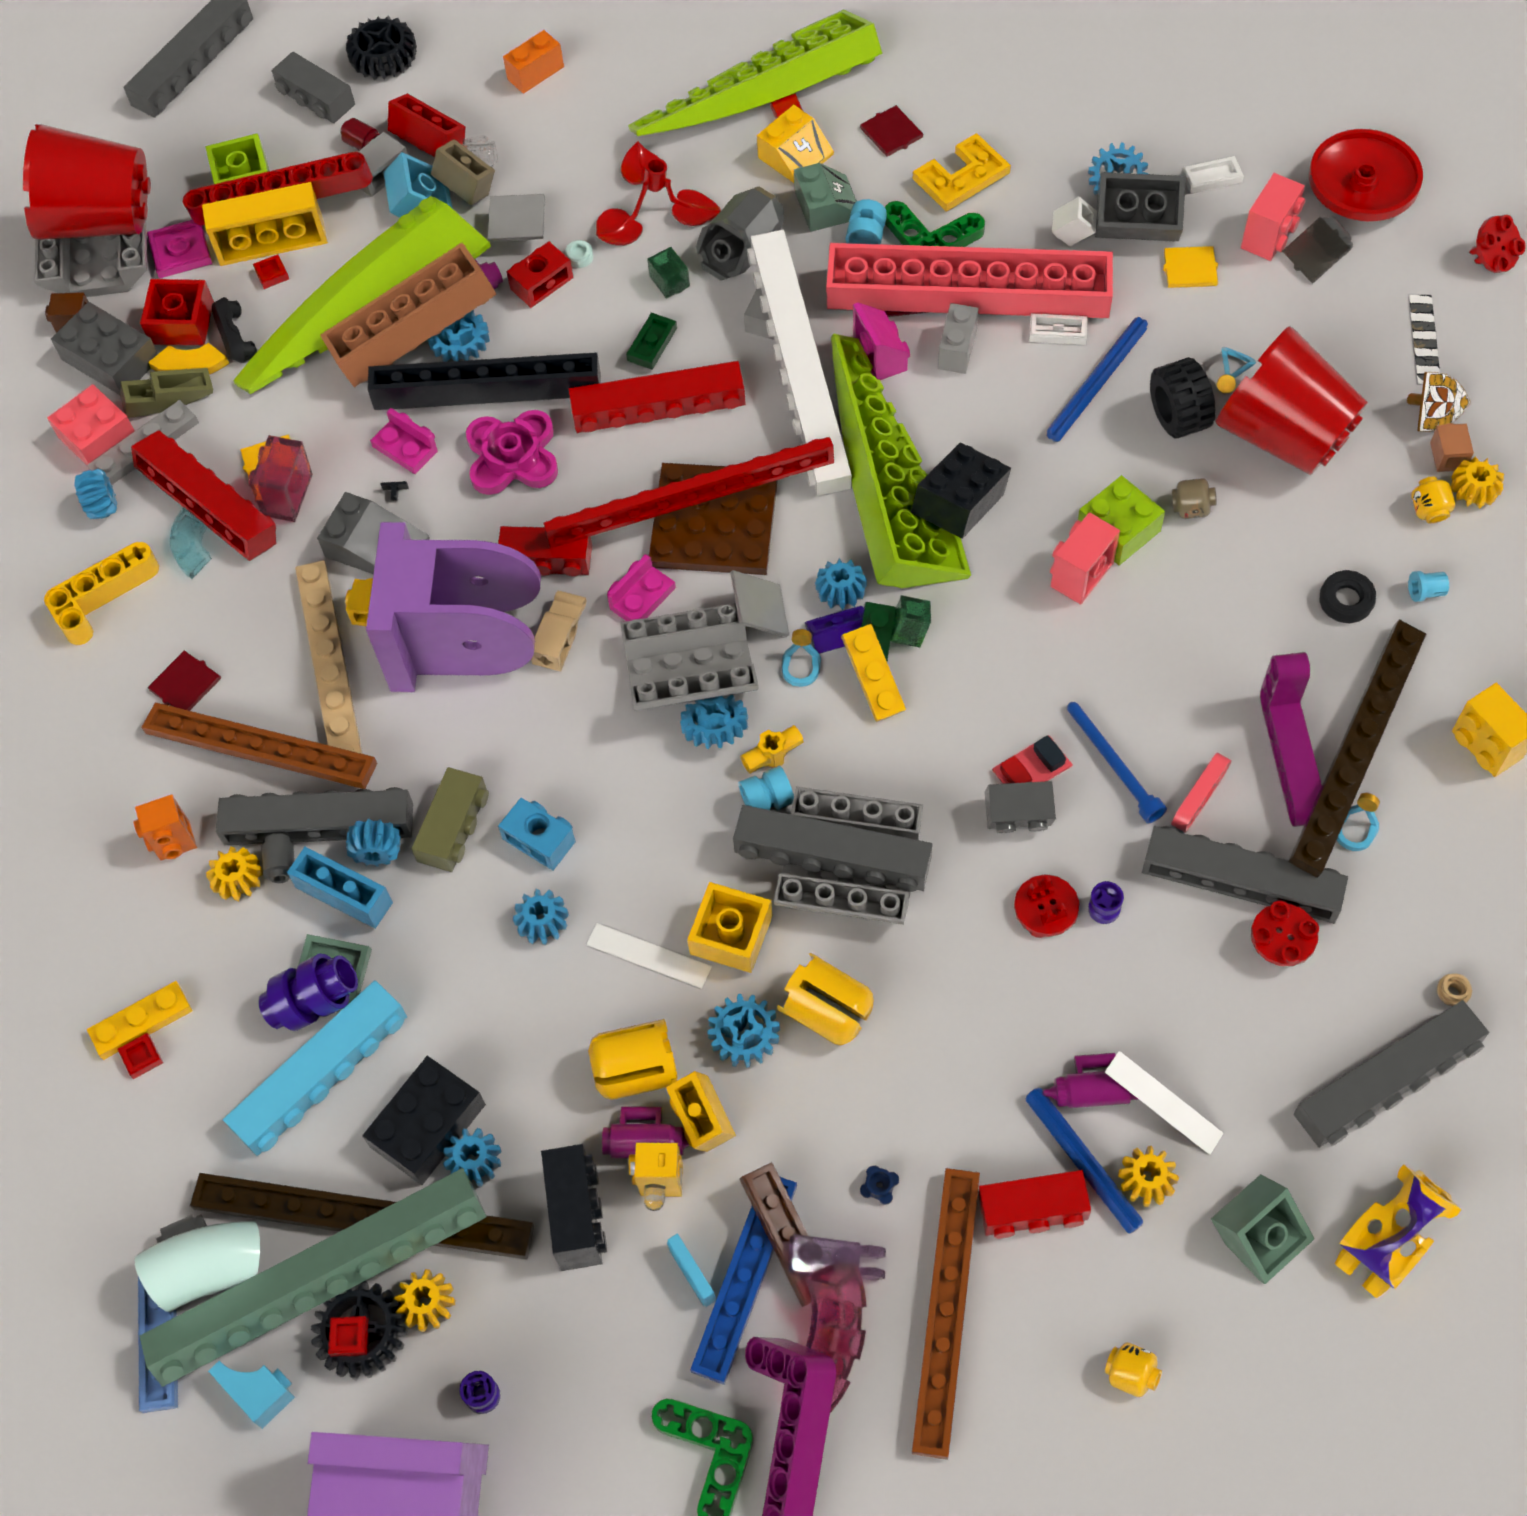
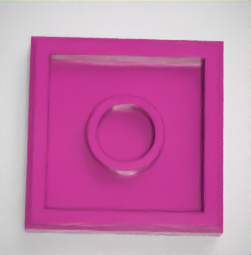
M193 220L147 232L159 279L213 264L203 226L195 224Z

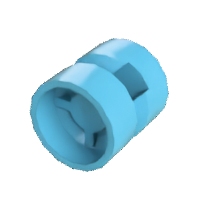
M863 199L853 204L845 238L846 243L881 244L887 216L885 207L879 202L870 199Z
M780 765L764 771L761 779L754 775L738 782L742 799L747 806L767 810L775 807L779 810L793 804L794 794L789 780Z

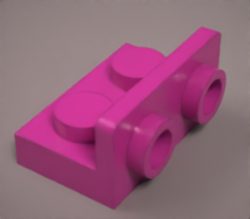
M390 408L386 412L389 422L370 440L372 447L413 474H416L438 452L434 440L435 435L426 426L420 427L415 424L404 412L398 413Z
M645 554L639 561L631 564L627 574L620 581H615L610 586L607 593L609 608L625 621L648 618L675 590V581L654 568L651 557Z

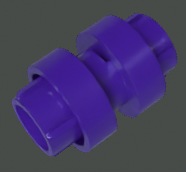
M317 954L301 962L297 969L289 968L269 979L266 992L259 996L260 1012L264 1020L271 1027L279 1029L284 1026L289 1030L298 1031L316 1022L319 1016H329L348 1005L350 993L356 991L358 987L356 972L351 963L343 956L338 955L331 958L326 954Z

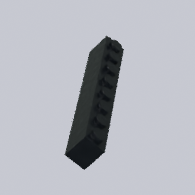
M597 352L368 366L367 390L374 410L570 398L568 388L601 383V371Z

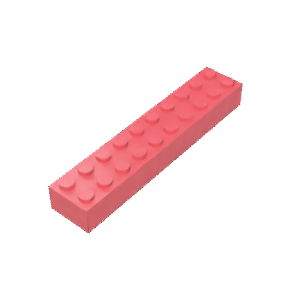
M830 243L826 285L827 309L853 310V304L859 302L882 311L948 313L950 303L977 307L979 308L978 314L1031 316V313L1109 318L1113 297V252Z

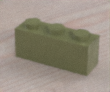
M447 767L411 848L418 863L453 872L456 863L462 861L465 853L464 844L468 835L474 833L477 825L476 816L480 808L485 807L489 796V791L482 776Z

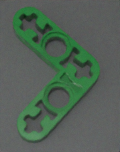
M892 201L885 206L887 212L885 225L902 245L966 247L984 235L985 220L978 213L965 214L929 232L903 202ZM913 229L918 234L916 236H907L904 232ZM947 235H952L956 237L957 240H955L954 242H945L942 238Z
M674 1399L660 1400L655 1404L651 1416L655 1428L660 1433L715 1451L697 1507L698 1516H709L704 1509L706 1506L712 1507L716 1498L715 1493H709L711 1487L720 1493H731L728 1500L722 1496L719 1503L720 1510L724 1512L723 1516H731L753 1446L751 1429L742 1421ZM669 1408H674V1415L684 1420L685 1412L691 1413L686 1421V1432H679L682 1429V1424L675 1421H670L668 1426H663V1420L659 1416L660 1412L666 1413ZM707 1418L712 1422L713 1430L709 1436L698 1438L693 1434L692 1426L697 1419ZM719 1423L726 1424L723 1427V1432L730 1435H735L737 1430H742V1436L747 1440L746 1443H739L737 1449L732 1448L731 1440L721 1436L720 1444L713 1443L719 1434ZM722 1465H730L736 1471V1478L730 1485H721L715 1479V1472Z

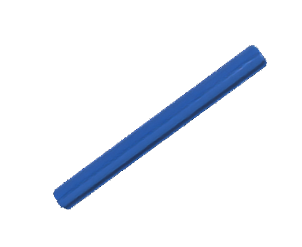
M1141 317L1134 318L1049 426L1046 434L1049 439L1058 442L1063 438L1145 333L1148 325L1146 320H1143Z

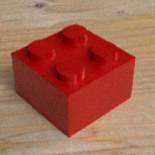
M150 279L140 324L145 335L151 338L154 345H205L212 313V304L214 303L206 281Z

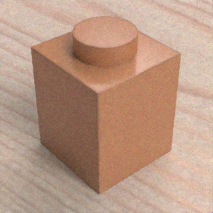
M1447 423L1436 427L1430 445L1437 472L1454 471L1463 460L1470 462L1474 451L1467 423Z

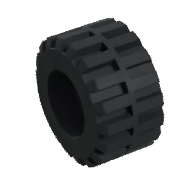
M1187 357L1153 370L1150 377V395L1153 408L1160 424L1174 439L1181 438L1210 428L1214 424L1216 408L1212 386L1205 371L1195 359Z

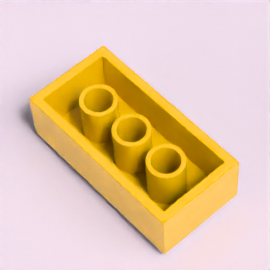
M311 182L202 205L205 228L220 266L328 243L323 217Z

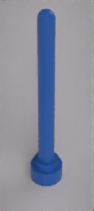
M1070 702L1067 705L1068 712L1139 802L1140 816L1147 824L1160 819L1167 811L1165 804L1159 797L1155 798L1146 792L1079 704Z

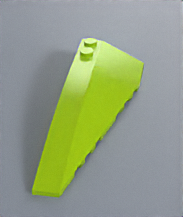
M843 9L791 34L793 38L791 41H777L773 44L774 50L760 51L752 55V62L749 64L748 62H740L707 81L708 87L703 89L699 87L693 88L688 91V98L674 99L668 102L665 106V111L654 110L629 124V130L635 135L641 136L717 120L789 96L834 75L847 74L852 70V67L859 64H869L875 60L876 56L883 54L874 23Z
M433 196L423 199L417 207L408 214L401 216L394 225L353 256L316 289L249 360L233 380L235 385L249 394L254 393L283 375L282 370L285 368H297L306 363L304 358L318 350L321 354L328 350L320 336L322 333L463 242L475 260L491 247L490 242L447 203Z
M834 333L831 336L843 441L852 475L851 482L877 584L908 588L969 579L971 572L961 538L911 513L917 485L928 475L920 466L922 459L903 423H897L894 417L896 410L892 402H886L882 394L884 387L881 381L872 375L871 370L873 366L859 339Z

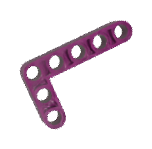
M1306 652L1273 655L1260 691L1262 711L1289 820L1293 827L1305 825L1322 787L1301 706V700L1310 679V662Z
M753 1337L748 1341L745 1349V1359L748 1367L753 1371L784 1383L762 1516H813L836 1380L835 1363L830 1356L788 1339Z

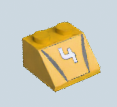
M795 105L791 106L757 134L758 158L793 183L794 169L817 163L823 164L834 155V150L814 118Z

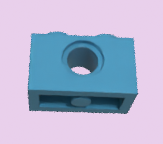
M522 797L498 825L504 841L554 871L576 842L572 830L573 827L567 820L560 816L554 818L538 802L532 801L530 803ZM537 829H546L542 834H532Z

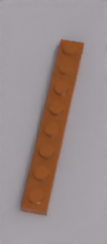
M156 702L141 727L145 734L361 789H366L378 764L373 756Z
M945 1168L912 1447L913 1455L946 1460L949 1457L980 1178L979 1172Z

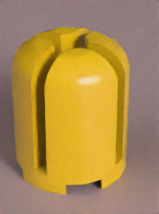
M809 953L812 960L806 967L798 965L784 988V991L789 993L784 1008L777 1005V1010L832 1043L844 1045L857 1037L862 1027L846 1014L809 993V989L811 988L867 1021L872 1012L873 993L866 985L822 960L817 955Z
M665 1019L598 1033L591 1039L588 1053L595 1087L605 1099L614 1100L659 1090L677 1081V1071L670 1041L667 1036L668 1029Z

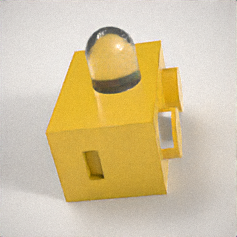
M636 1143L635 1154L629 1155V1175H632V1185H637L640 1196H644V1205L650 1211L660 1210L664 1206L665 1197H682L683 1161L678 1143Z

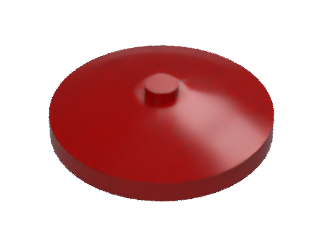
M1372 129L1347 130L1329 137L1316 149L1309 168V183L1317 199L1332 212L1358 221H1381L1403 213L1415 202L1423 182L1421 162L1411 147L1391 134Z

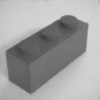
M291 52L271 70L275 80L274 85L282 95H288L293 98L300 106H306L320 118H325L335 123L355 105L350 85L295 52Z

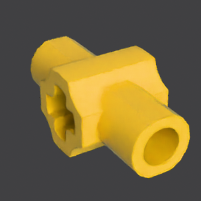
M795 725L782 732L767 730L760 734V741L756 747L740 756L741 762L750 774L763 766L773 768L779 765L782 766L787 752L804 743L803 737Z

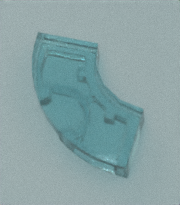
M183 507L176 516L171 528L170 547L179 568L188 577L193 579L212 558L209 552L202 546L203 533L207 526Z

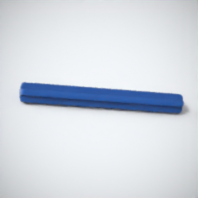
M1039 1087L1032 1090L1026 1096V1102L1076 1167L1079 1170H1083L1086 1180L1126 1232L1130 1234L1138 1230L1143 1224L1141 1216L1051 1100L1043 1095V1090Z

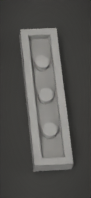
M178 400L93 460L87 467L89 470L102 469L106 476L109 477L111 485H113L135 469L131 450L132 445L158 430L168 438L176 440L197 425L199 421L196 415Z

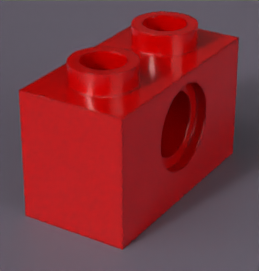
M550 241L536 248L530 255L519 263H515L506 271L510 290L530 308L574 278L570 259Z

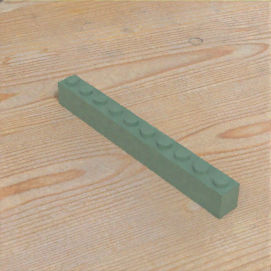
M461 1168L140 1335L147 1368L160 1385L164 1387L486 1218L487 1216L466 1172Z

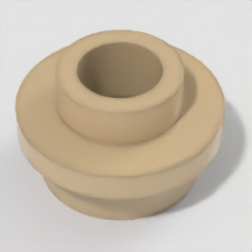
M1447 974L1438 982L1437 994L1445 1004L1454 1006L1462 1000L1465 1003L1469 1001L1472 995V987L1468 979L1463 975ZM1448 988H1456L1459 995H1453L1449 992Z

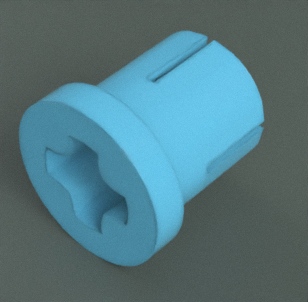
M1412 572L1408 580L1410 597L1414 602H1421L1430 597L1446 596L1449 591L1447 574L1445 572Z

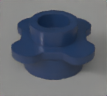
M876 1165L870 1166L866 1171V1182L860 1187V1193L864 1198L872 1197L878 1199L881 1204L887 1205L893 1200L892 1191L894 1186L899 1184V1176L895 1172H889ZM878 1182L883 1184L881 1188L876 1186Z

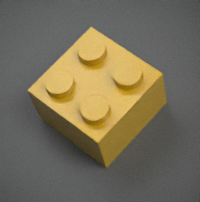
M1497 682L1467 701L1452 733L1455 735L1458 743L1463 747H1467L1476 757L1478 764L1496 777L1522 760L1527 753V713Z
M709 882L687 939L690 955L752 973L773 916L771 900Z

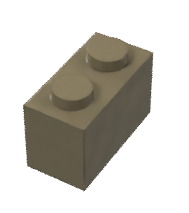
M455 139L436 150L431 171L433 177L471 206L489 195L495 173L492 167Z

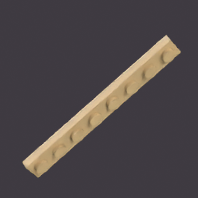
M322 560L297 566L295 569L327 743L329 746L363 754L327 565Z

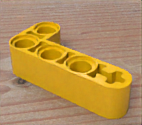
M132 543L48 590L44 597L45 605L71 644H85L93 636V628L85 615L153 578L159 571V563L147 543Z

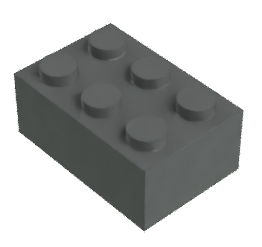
M1101 172L1098 182L1095 238L1179 241L1183 231L1186 176Z
M88 302L51 338L61 360L119 395L121 381L140 380L151 369L148 362L158 355L150 337L91 302Z

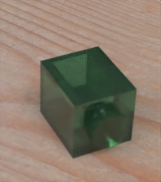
M672 247L647 258L649 277L666 299L690 287L688 268Z
M900 596L895 610L891 642L921 647L931 624L930 601Z

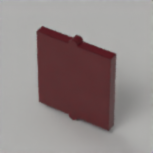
M897 105L882 113H876L875 117L860 124L861 130L886 157L901 149H907L908 145L923 138V133Z
M184 650L147 688L162 699L164 705L190 711L217 684L221 676L210 669L204 660L199 661Z

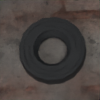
M1338 571L1327 577L1320 589L1319 602L1322 610L1330 618L1338 622L1349 624L1360 622L1368 617L1374 608L1376 590L1373 583L1365 575L1357 571ZM1342 588H1350L1358 594L1359 602L1355 605H1344L1337 599L1336 592Z

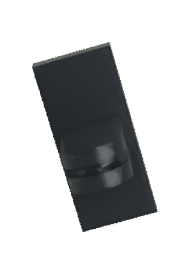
M407 481L380 483L382 490H391V501H398V490L409 489Z

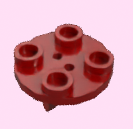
M1510 215L1492 216L1485 220L1479 228L1476 246L1472 247L1469 253L1478 255L1474 260L1476 264H1483L1487 270L1493 273H1502L1515 266L1519 256L1525 252L1526 244L1520 237L1518 228Z
M1044 874L1034 876L1021 885L1016 893L1014 910L1018 921L1032 936L1043 938L1045 936L1060 935L1070 929L1077 921L1080 902L1077 892L1069 882L1058 876Z
M1275 901L1271 906L1265 907L1256 915L1251 927V941L1257 953L1266 961L1278 966H1295L1304 963L1313 955L1319 941V925L1302 908L1284 901Z

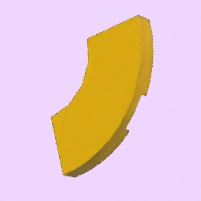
M208 342L202 347L192 350H180L169 345L148 363L154 371L208 368L209 374H212L228 365L229 361L224 354Z

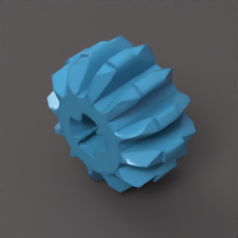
M90 469L76 475L74 483L76 495L87 517L90 519H102L116 513V494L109 477L106 476L102 469Z
M839 558L836 564L827 561L825 568L819 569L815 588L817 593H819L821 602H828L830 609L835 605H839L843 610L846 604L855 607L857 600L863 599L867 580L865 575H863L861 566H854L852 559L847 563H842Z
M367 819L366 822L356 821L355 825L349 827L346 836L347 856L353 858L356 863H365V866L369 864L377 867L379 864L388 865L391 863V860L397 859L400 852L401 837L399 836V830L393 827V824L390 822L383 823L381 819L378 821Z
M536 888L534 891L535 896L533 897L523 894L522 898L525 904H515L514 909L517 914L513 916L514 925L519 926L517 931L521 937L527 936L528 941L532 944L540 938L542 944L546 945L547 937L552 936L558 940V930H566L567 923L564 919L568 918L569 913L568 909L563 907L564 901L560 896L554 898V894L550 889L542 896L540 890ZM543 914L544 918L538 919V915Z
M463 1128V1138L459 1140L457 1137L451 1136L450 1141L454 1147L444 1148L443 1153L448 1159L444 1161L443 1165L446 1170L451 1171L450 1174L463 1168L469 1180L472 1182L474 1179L477 1186L482 1187V1177L486 1175L489 1179H494L495 1174L491 1168L501 1167V1161L496 1156L502 1151L499 1145L494 1144L495 1138L492 1134H487L483 1137L482 1129L477 1128L471 1136L469 1131ZM470 1154H472L475 1157L478 1155V1158L475 1161H473L472 1159L467 1160V1157Z

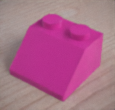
M859 302L853 304V338L859 339L873 366L871 370L872 375L877 380H883L907 371L910 350L905 341L901 342L895 322L893 320L890 321L882 310Z

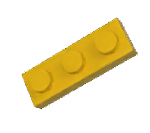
M872 624L843 634L841 638L875 721L878 722L905 711V705Z
M174 981L86 1030L99 1056L105 1060L118 1052L117 1049L145 1033L150 1035L193 1010L180 984Z

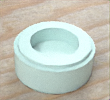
M573 241L565 249V255L570 259L571 266L574 268L586 267L593 260L592 247L586 241Z

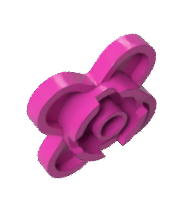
M529 410L520 414L516 419L514 418L513 422L503 423L494 417L485 416L477 418L469 424L466 430L468 445L473 452L480 455L472 464L469 472L475 490L482 494L492 495L503 491L514 479L532 488L546 487L556 479L558 475L556 458L551 452L544 449L554 433L552 420L549 415L543 411Z

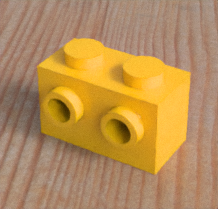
M694 1071L666 1087L671 1098L669 1100L674 1113L680 1118L684 1126V1136L691 1147L708 1152L736 1136L708 1075Z

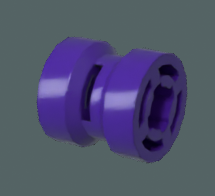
M1110 881L1098 883L1091 892L1088 904V912L1091 918L1101 924L1114 922L1119 917L1124 901L1122 889L1116 883Z
M473 1371L462 1379L460 1396L473 1412L486 1414L493 1411L498 1405L500 1389L488 1373Z

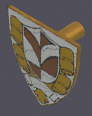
M1424 372L1422 394L1410 393L1407 397L1409 405L1420 406L1417 428L1419 432L1435 431L1438 425L1453 423L1471 403L1465 389L1456 379L1448 374L1439 372Z

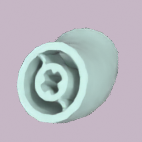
M254 1221L228 1222L196 1228L172 1236L137 1254L135 1257V1268L138 1277L152 1300L166 1312H172L196 1299L224 1292L257 1275L260 1259L259 1229Z

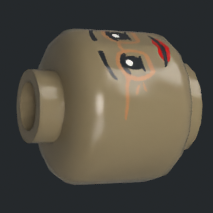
M1203 478L1180 481L1177 484V489H1172L1174 513L1179 512L1180 517L1183 519L1208 516L1211 512V506L1217 505L1215 487L1209 488L1207 480Z

